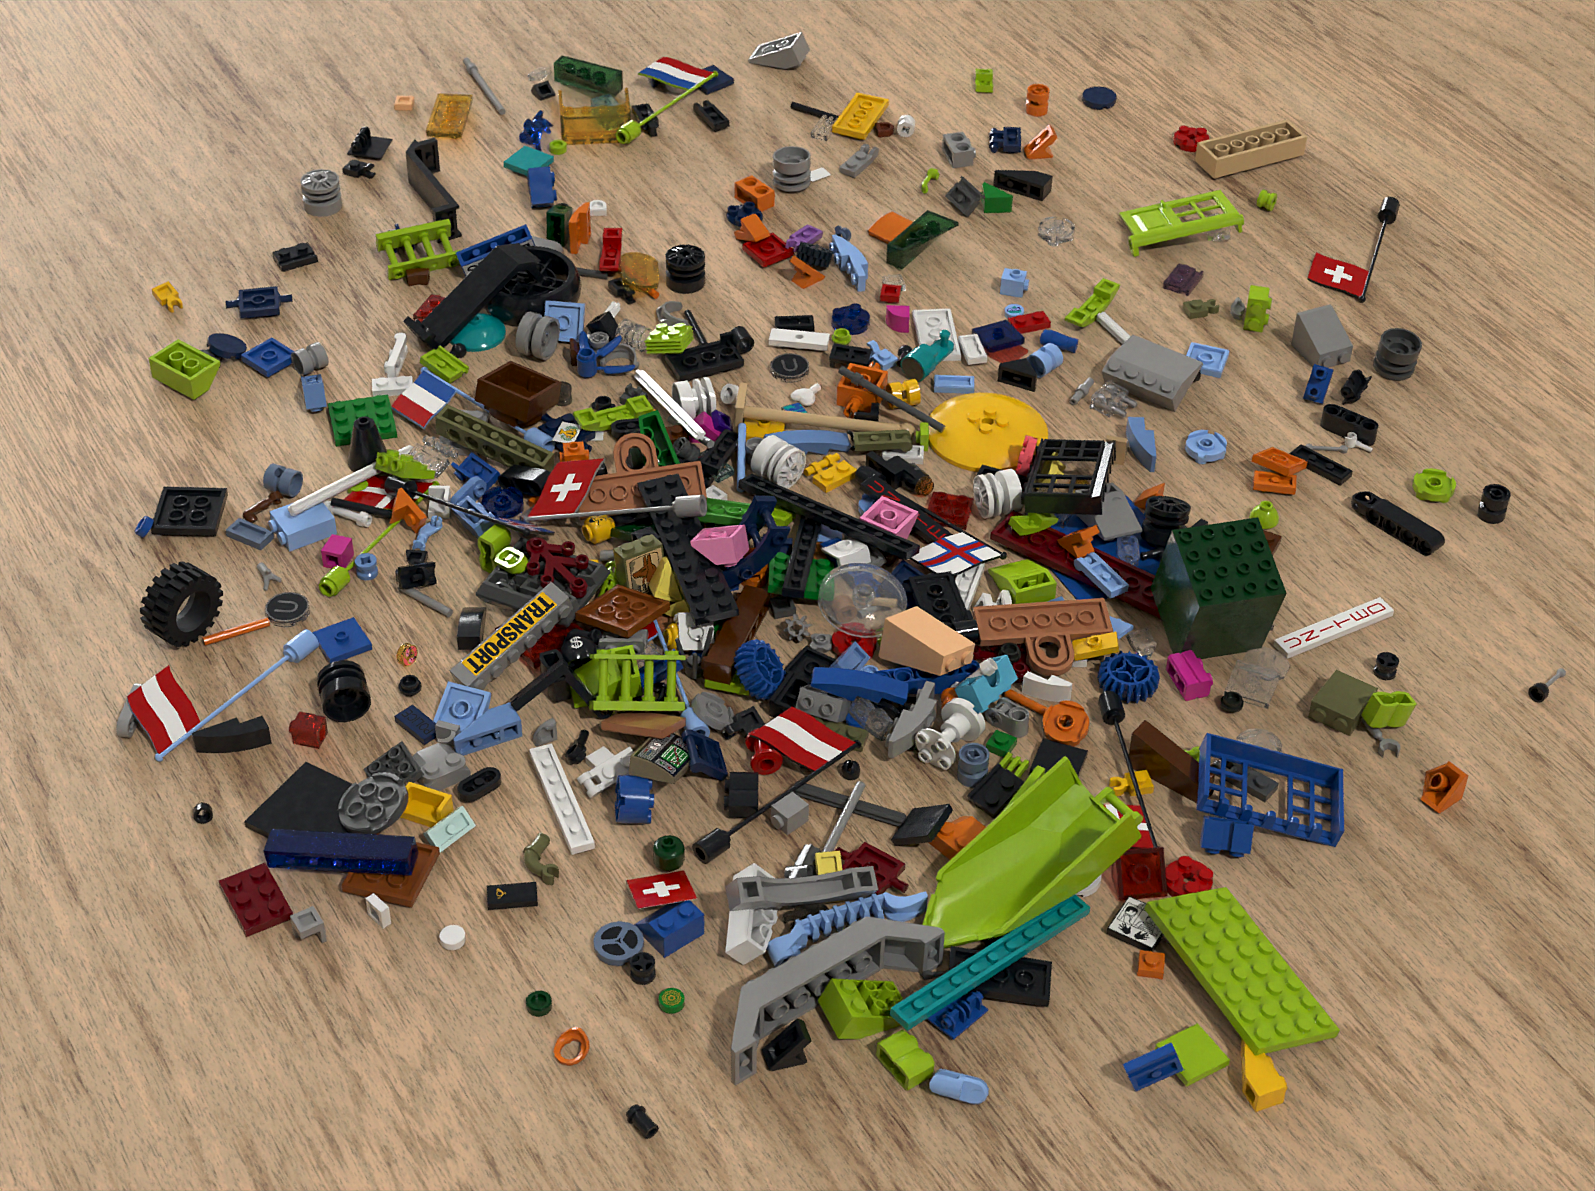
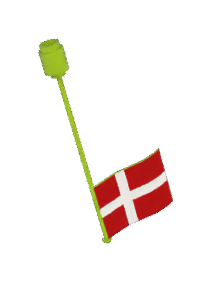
M375 475L366 480L368 482L366 489L352 491L343 500L392 510L396 497L385 492L384 484L389 476ZM433 481L432 483L416 482L417 491L427 495L429 494V486L440 485L438 481ZM416 495L412 500L418 505L424 498ZM401 520L392 523L361 554L368 553ZM355 559L346 568L334 566L320 580L319 590L323 595L327 597L335 596L350 582L348 571L355 565Z

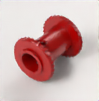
M757 728L751 731L745 740L747 749L755 753L750 761V766L758 774L769 775L779 770L783 763V758L777 750H773L768 744L750 737L752 733L759 729Z

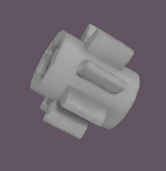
M793 614L794 620H785L788 627L784 629V632H789L790 640L797 636L800 642L803 641L802 635H811L808 632V627H811L812 624H807L805 621L807 619L806 615L799 619L797 614ZM797 624L802 625V629L799 631L794 630V626Z

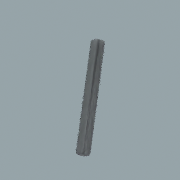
M807 783L794 791L800 797L839 809H844L849 799V796ZM858 800L853 810V813L898 827L906 819L905 813L862 800Z

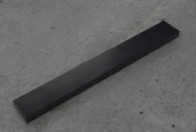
M801 516L782 587V596L804 599L822 524L813 522L812 519Z

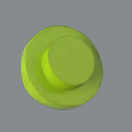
M839 328L834 331L832 341L837 344L846 345L851 342V335L847 329Z

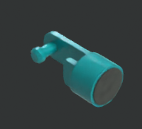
M948 330L940 331L939 337L941 339L934 342L931 346L921 344L902 358V371L910 380L923 381L954 350L953 342L948 340L950 338Z

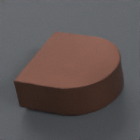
M875 123L878 138L889 137L894 134V126L891 123Z

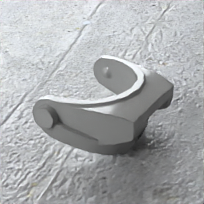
M668 301L656 308L659 324L666 323L668 326H674L678 323H685L686 326H689L687 320L676 318L669 314L681 310L683 307L682 303Z
M619 343L611 353L602 357L600 361V366L605 367L607 362L612 359L626 358L634 363V370L639 368L635 348Z

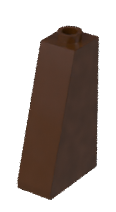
M1144 720L1132 732L1129 757L1133 769L1136 771L1147 770L1152 780L1197 803L1199 762L1151 723ZM1210 773V783L1213 784L1215 775ZM1209 789L1208 799L1212 796L1214 790Z

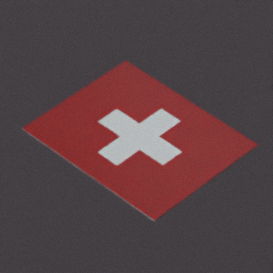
M684 870L626 880L638 909L697 899Z

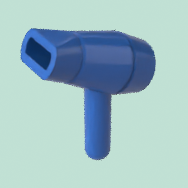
M1045 329L1041 333L1040 344L1043 346L1053 343L1060 350H1067L1073 353L1077 350L1079 339L1066 336L1054 330Z

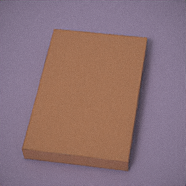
M622 710L601 721V729L604 731L663 739L686 726V718L627 710Z

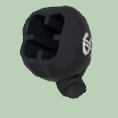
M575 628L568 632L561 645L560 653L573 671L591 661L590 654H597V649H599L597 645L599 644V639L602 638L601 631L596 628L591 631Z

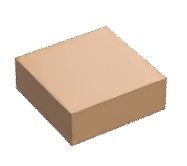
M397 96L394 104L395 110L412 111L415 102L414 96Z

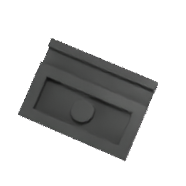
M961 176L960 182H956L945 197L964 215L969 217L980 204V199H984L985 196L966 178Z

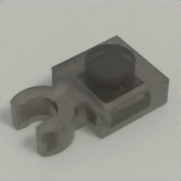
M824 903L797 905L794 911H787L783 914V923L794 921L790 923V930L792 931L795 926V920L806 919L807 915L811 914L813 916L819 914L820 910L827 911L829 908Z

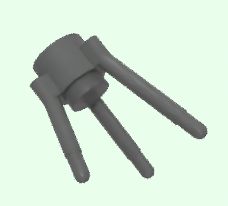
M710 627L708 630L702 657L700 658L697 656V653H693L686 660H681L685 668V674L690 679H698L703 675L701 662L703 657L708 654L713 627ZM676 638L675 642L679 655H685L680 639Z

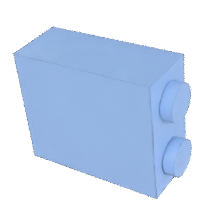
M323 502L296 516H291L288 511V506L291 504L269 511L271 520L268 521L270 530L277 534L280 544L285 545L289 552L328 538L332 534H337L335 517Z

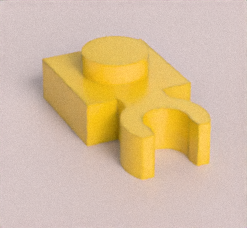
M169 281L152 288L153 296L162 306L167 304L169 312H174V305L179 306L180 309L183 308L178 292Z
M1134 771L1141 795L1153 793L1154 785L1148 771ZM1129 772L1124 773V778H1110L1109 787H1113L1116 796H1121L1124 792H1129L1130 796H1137Z

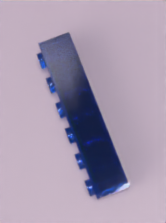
M271 829L263 850L268 868L412 875L419 854L414 836Z

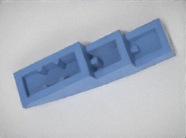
M794 430L765 434L763 437L765 439L767 436L775 435L786 441L788 445L790 444L800 449L805 455L808 451L827 455L829 449L849 452L851 448L847 433L834 431Z

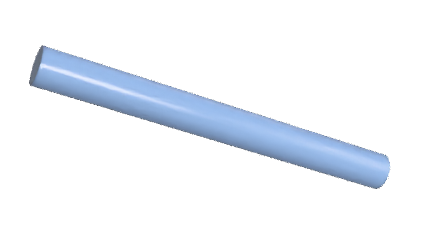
M740 423L738 424L737 491L744 492L745 490L738 488V483L740 479L745 477L746 424Z

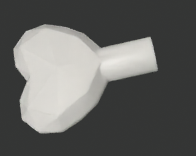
M816 383L809 389L795 390L791 393V399L800 402L804 406H810L814 404L815 394L821 390V386Z

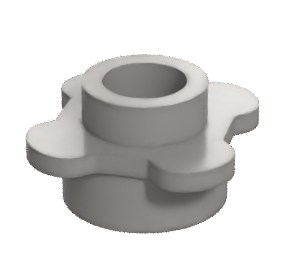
M814 633L811 635L812 643H810V648L823 654L831 650L832 645L830 642L832 641V636L830 634Z

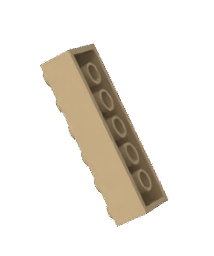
M1287 119L1198 142L1195 161L1214 179L1302 156L1305 153L1307 136Z

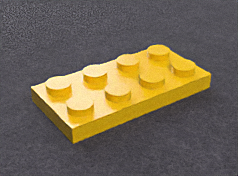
M857 92L833 124L832 133L865 140L875 126V123L878 122L889 106V99Z

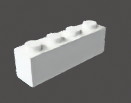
M753 863L735 874L733 880L754 876L775 877ZM782 906L730 911L725 953L742 965L765 953L773 932L771 930L772 925L777 922L778 916L776 914Z

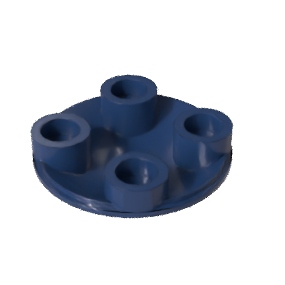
M745 202L743 205L736 206L730 205L727 209L726 217L728 221L738 227L742 226V218L752 214H756L761 221L763 220L762 212L755 207L753 202Z

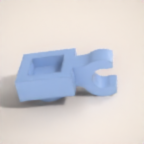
M872 340L866 344L872 349L873 365L877 362L881 367L880 370L886 371L897 365L898 358L886 348L880 350L876 341Z

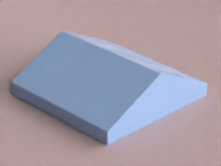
M448 681L433 721L437 723L440 720L459 725L462 732L489 710L492 694L491 692Z

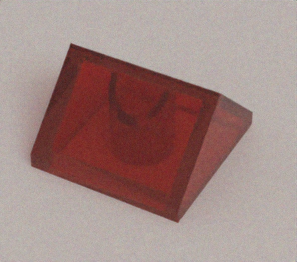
M1164 847L1129 849L1112 864L1111 877L1119 901L1126 900L1128 896L1135 899L1168 896Z

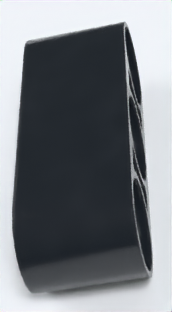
M1327 404L1323 408L1320 423L1323 429L1344 438L1347 437L1349 432H1354L1357 434V441L1367 446L1375 444L1379 427L1376 421L1335 404Z
M512 465L498 476V483L506 491L538 497L541 495L551 472L546 469Z

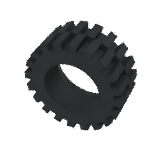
M180 561L178 565L175 563L170 564V570L162 569L160 571L161 576H155L152 579L154 582L153 586H148L145 590L148 592L147 597H142L141 603L145 604V606L140 608V614L144 615L140 619L145 624L144 627L169 644L176 647H181V645L186 647L190 645V641L193 643L197 642L199 635L204 637L208 633L206 628L208 626L212 628L215 622L212 620L214 616H219L220 611L217 609L223 604V600L219 599L223 596V591L220 589L222 587L220 582L215 577L189 562ZM188 596H190L187 604L185 605L183 610L178 614L180 606L185 601V599Z

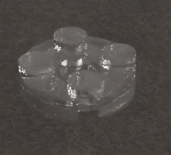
M1047 217L1040 221L1037 234L1042 240L1048 242V245L1058 246L1061 243L1074 240L1075 226L1070 220L1063 218L1061 221L1056 220L1057 217Z

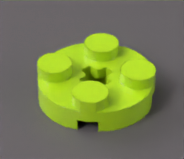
M1428 468L1424 469L1420 474H1415L1412 487L1419 500L1447 503L1450 497L1454 495L1456 481L1453 477L1451 479L1447 477V472L1443 470Z

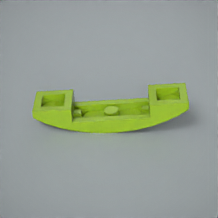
M1103 278L1094 287L1092 296L1079 309L1074 307L1065 317V321L1080 327L1092 324L1097 320L1098 313L1101 314L1109 306L1120 288V284Z
M645 395L626 399L625 405L596 412L592 408L574 411L572 415L584 430L605 431L611 430V424L614 421L638 418V416L652 412L653 407Z

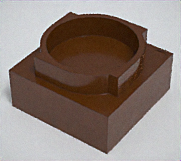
M509 361L478 378L474 401L483 404L484 409L488 410L495 419L510 426L532 425L539 422L542 415L548 409L558 404L562 382Z

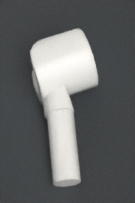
M1349 432L1347 437H1345V446L1348 448L1358 447L1370 453L1372 452L1373 448L1357 441L1356 433Z

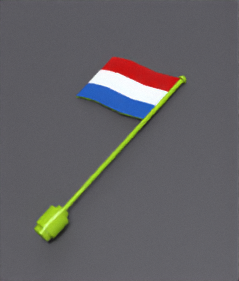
M664 56L640 71L638 75L655 79L672 87L686 90V92L640 123L630 120L618 128L616 132L618 142L628 144L641 135L640 126L713 77H717L718 72L699 69Z

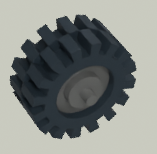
M801 242L796 257L803 262H807L810 266L829 267L833 252L819 246L817 243L813 245Z

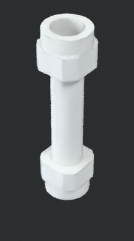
M327 500L324 502L333 516L336 514L356 521L357 525L368 528L372 523V516L366 512L356 513L344 508L331 506V501Z
M988 658L979 664L980 668L967 678L982 675L991 676L998 669V666L992 658ZM956 681L954 684L951 685V687L956 688L961 683Z

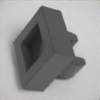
M632 383L625 387V392L620 396V404L625 405L626 399L645 395L648 400V394L642 391L640 386L633 388Z

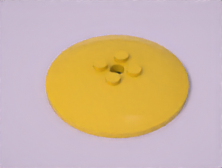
M969 393L959 395L938 405L929 416L945 425L942 433L928 425L929 445L932 450L946 462L974 472H978L982 465L1001 470H1016L1026 435L1038 438L1036 446L1040 445L1041 439H1048L1047 425L1034 408L1023 401L1002 394Z

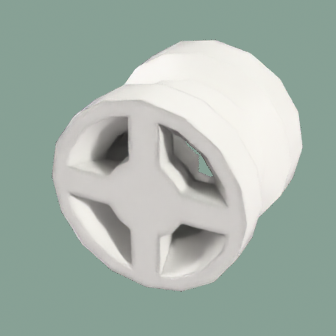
M910 115L901 116L897 125L898 134L902 137L913 135L915 119Z

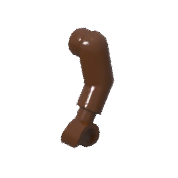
M279 491L268 495V499L264 498L243 512V519L251 523L258 520L256 514L268 509L271 504H281L280 499L284 498Z

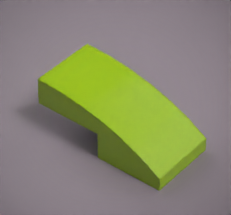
M993 69L975 70L976 92L993 93Z
M1028 513V515L1011 516L1008 524L1022 536L1047 529L1056 524L1058 518L1051 513Z

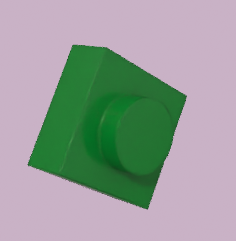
M996 729L986 743V748L989 752L1004 758L1016 746L1017 738Z

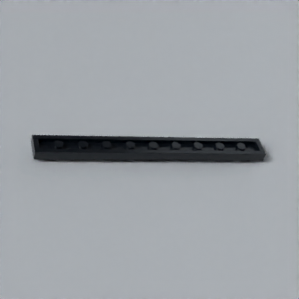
M750 474L739 480L738 488L747 491L748 494L775 496L776 504L779 507L812 519L813 522L826 525L832 530L846 534L848 537L863 541L864 544L872 545L883 552L897 556L899 559L908 560L919 553L920 545L757 475Z

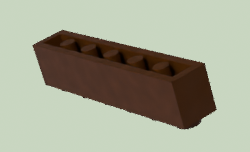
M745 585L741 593H737L735 602L739 609V615L723 620L722 629L717 631L715 642L710 644L708 655L702 659L701 669L704 670L705 680L730 685L737 672L734 668L736 665L734 657H736L735 651L745 642L754 639L770 608V593L767 592V589Z

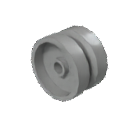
M527 312L522 317L517 329V351L524 355H533L542 360L550 359L559 341L560 324L558 319L549 316L542 317L538 313Z

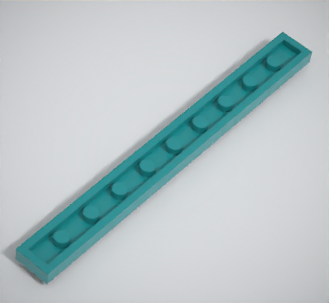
M1074 894L1017 927L894 1005L890 1009V1016L904 1029L909 1031L1087 916L1091 907Z

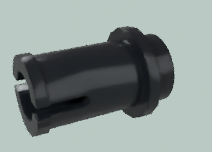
M635 1104L626 1112L627 1121L630 1124H634L644 1137L649 1139L657 1133L659 1126L645 1113L646 1109L644 1106Z

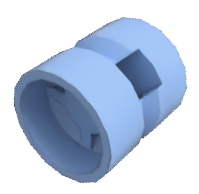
M1048 343L1029 355L1027 360L1036 371L1037 378H1042L1063 363V355L1056 345Z

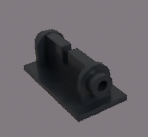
M1361 370L1352 371L1348 378L1349 380L1341 388V395L1345 398L1342 405L1358 401L1361 398L1362 392L1368 387L1367 384L1372 376L1365 378Z

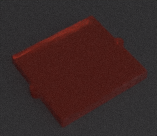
M1003 336L993 342L991 341L989 345L984 347L986 355L999 363L1019 360L1028 353V349Z

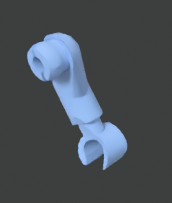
M436 515L433 516L431 522L419 529L417 538L413 541L412 550L419 548L425 551L428 537L442 529L443 520L440 516L438 520Z

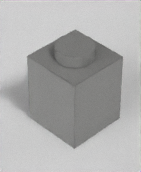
M793 791L771 805V822L775 828L780 829L786 835H789L809 821V804Z

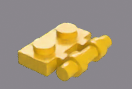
M834 453L824 456L823 460L819 462L814 461L810 463L803 472L807 477L814 475L812 483L827 493L854 479L857 469L845 460L837 463L840 460V455Z

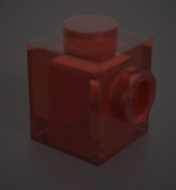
M299 711L295 720H292L289 725V733H291L293 744L319 749L328 734L326 717Z

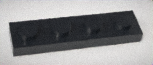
M724 429L714 442V446L700 460L704 473L718 476L738 449V433Z

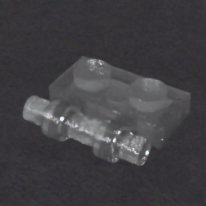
M425 435L422 440L425 443L424 446L416 443L407 455L414 456L413 460L428 465L427 468L434 470L435 478L438 479L450 465L447 457L456 459L459 452L453 446L441 443L438 438Z

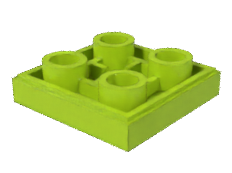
M1198 1023L1157 1043L1155 1049H1158L1172 1042L1184 1069L1176 1075L1186 1087L1223 1069L1230 1062V1059Z

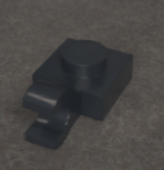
M351 160L342 168L343 175L356 178L365 176L372 179L376 175V173L370 171L375 167L374 164H367L359 160Z
M626 276L608 281V288L615 295L624 296L627 304L636 302L632 297L635 294L634 284Z
M752 706L735 714L732 718L734 723L725 726V730L721 733L725 740L733 738L740 732L745 738L751 731L761 728L765 723L755 707Z

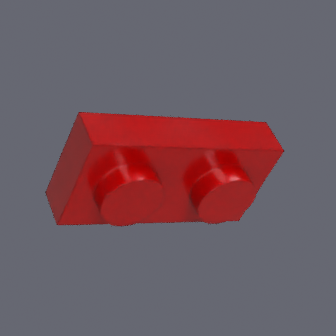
M1037 311L1008 318L1007 325L1014 335L1050 328L1051 321L1044 311Z

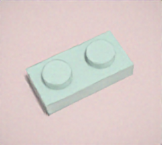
M460 806L423 833L431 846L439 847L441 853L476 825L465 808Z

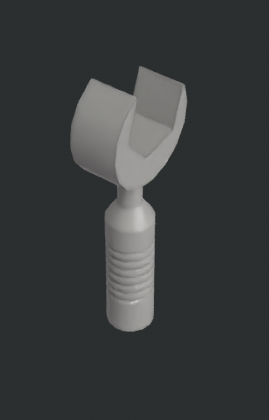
M1362 717V723L1373 737L1380 741L1378 754L1383 758L1384 751L1389 749L1394 751L1396 757H1398L1400 744L1393 739H1384L1380 729L1368 726Z

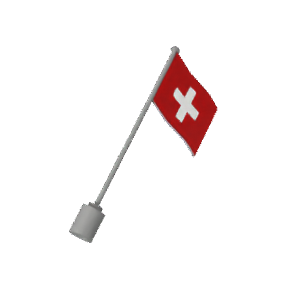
M605 458L566 461L556 464L546 481L538 501L529 515H525L523 519L525 523H529V521L666 510H673V513L678 518L702 517L707 513V501L704 495L678 496L673 501L672 506L577 513L587 497L596 473L605 462Z

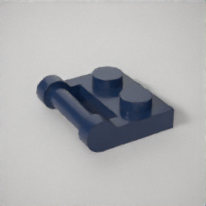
M691 729L682 732V741L686 744L690 757L689 766L691 771L694 773L703 772L709 777L723 781L728 776L719 742Z

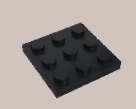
M163 487L153 518L154 522L151 527V533L153 535L216 536L228 497L227 488Z

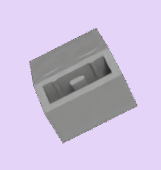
M1114 483L1107 484L1105 501L1102 502V515L1076 514L1089 527L1097 525L1100 532L1097 535L1103 540L1110 541L1117 537L1132 536L1142 532V528L1123 491ZM1089 489L1075 490V493L1089 492Z

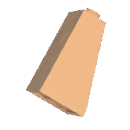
M916 606L885 618L878 657L941 676L970 664L974 656L975 643Z

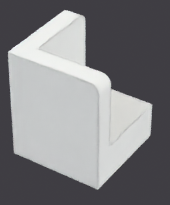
M429 486V496L450 503V486ZM429 500V519L435 515L437 519L439 516L442 519H450V507Z

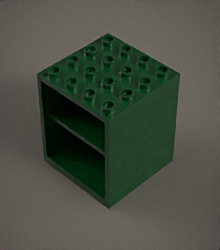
M1258 517L1172 530L1151 585V591L1173 654H1181L1184 651L1192 650L1195 656L1201 659L1261 650L1287 594Z

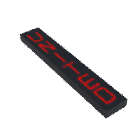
M875 474L860 484L859 489L874 501L884 496L918 511V517L912 530L931 544L941 538L953 535Z

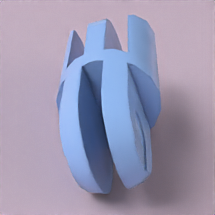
M938 1069L929 1083L933 1093L969 1104H980L986 1100L989 1094L988 1086L982 1079L946 1069Z

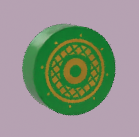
M667 988L660 993L659 1007L663 1012L675 1014L684 1008L685 997L681 990Z

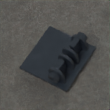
M366 126L362 127L351 143V148L347 155L382 159L393 139L371 136L370 129Z

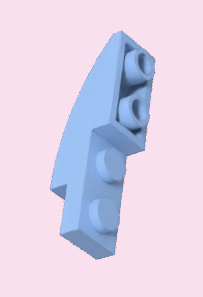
M836 234L832 235V243H829V249L833 252L835 264H838L841 271H847V274L851 275V283L855 285L858 292L865 291L866 279H868L867 260L850 242Z

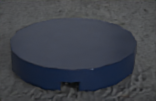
M1090 87L1082 93V101H1084L1087 107L1101 110L1103 107L1109 109L1116 103V93L1106 87Z
M211 334L206 343V346H209V350L213 354L225 359H231V356H236L235 359H240L241 354L247 350L246 344L241 339L229 334Z

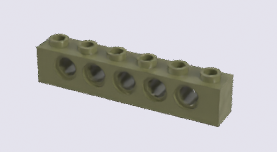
M446 404L435 417L436 434L507 467L522 465L546 469L550 472L554 469L553 452Z

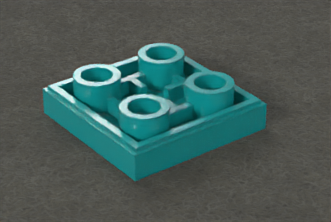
M523 146L506 159L503 164L505 168L510 169L512 172H518L527 177L528 168L548 167L554 162V156L528 146Z

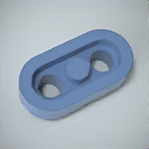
M478 476L470 478L452 496L450 503L457 505L466 496H469L476 502L484 495L486 482Z

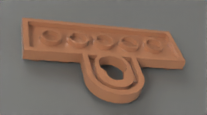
M626 434L614 446L613 454L616 473L595 476L587 497L579 508V513L646 508L638 491L637 483L679 474L688 496L704 495L707 501L701 461L659 467L653 441L644 434ZM633 447L639 448L641 454L646 458L645 466L638 470L630 469L626 465V459L629 456L628 452ZM580 517V520H585L588 517Z
M1104 598L973 607L972 611L973 618L978 625L980 646L1024 643L1030 665L1034 670L1046 676L1063 675L1071 669L1074 661V650L1071 640L1113 632ZM1043 642L1056 644L1059 647L1058 656L1056 658L1047 657L1039 645Z

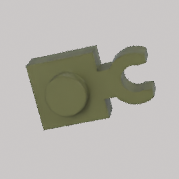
M1201 299L1183 302V310L1189 319L1207 317L1208 313L1217 314L1219 313L1220 306L1215 305V299L1207 300V302H1203Z

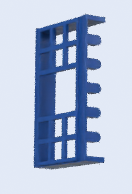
M1206 733L1199 747L1198 800L1196 810L1228 819L1250 821L1254 826L1336 847L1344 833L1343 769ZM1210 757L1220 759V769L1210 767ZM1226 761L1241 764L1242 775L1226 771ZM1248 767L1287 777V820L1277 818L1274 811L1262 814L1253 811V807L1247 805ZM1210 773L1220 775V785L1210 783ZM1225 777L1242 781L1241 791L1225 787ZM1293 779L1308 782L1309 793L1293 789ZM1314 784L1330 788V798L1315 795ZM1209 789L1219 791V802L1208 799ZM1225 793L1241 797V808L1229 805V800L1225 798ZM1293 795L1309 799V809L1294 806ZM1315 801L1329 804L1330 815L1315 811ZM1293 811L1309 815V826L1299 824V819L1293 817ZM1315 817L1330 821L1331 832L1322 830V825L1315 823Z

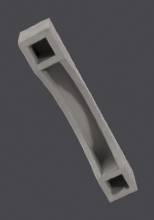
M873 866L849 868L837 872L800 878L742 877L736 878L725 887L730 911L855 900L860 897L864 899L878 891Z

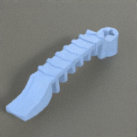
M887 892L880 895L874 893L871 894V897L864 899L860 897L857 901L851 903L846 901L844 905L838 907L834 905L832 909L827 911L820 910L819 914L813 916L810 914L807 915L806 919L795 920V926L789 934L772 939L768 943L766 950L776 968L785 963L789 958L801 954L800 950L806 948L807 936L810 935L812 941L816 942L820 936L819 931H822L824 936L828 937L831 934L832 926H835L837 932H840L844 928V922H848L850 925L857 921V918L870 917V914H873L874 918L884 919L885 915L888 920L905 922L927 911V892L905 897L895 896Z

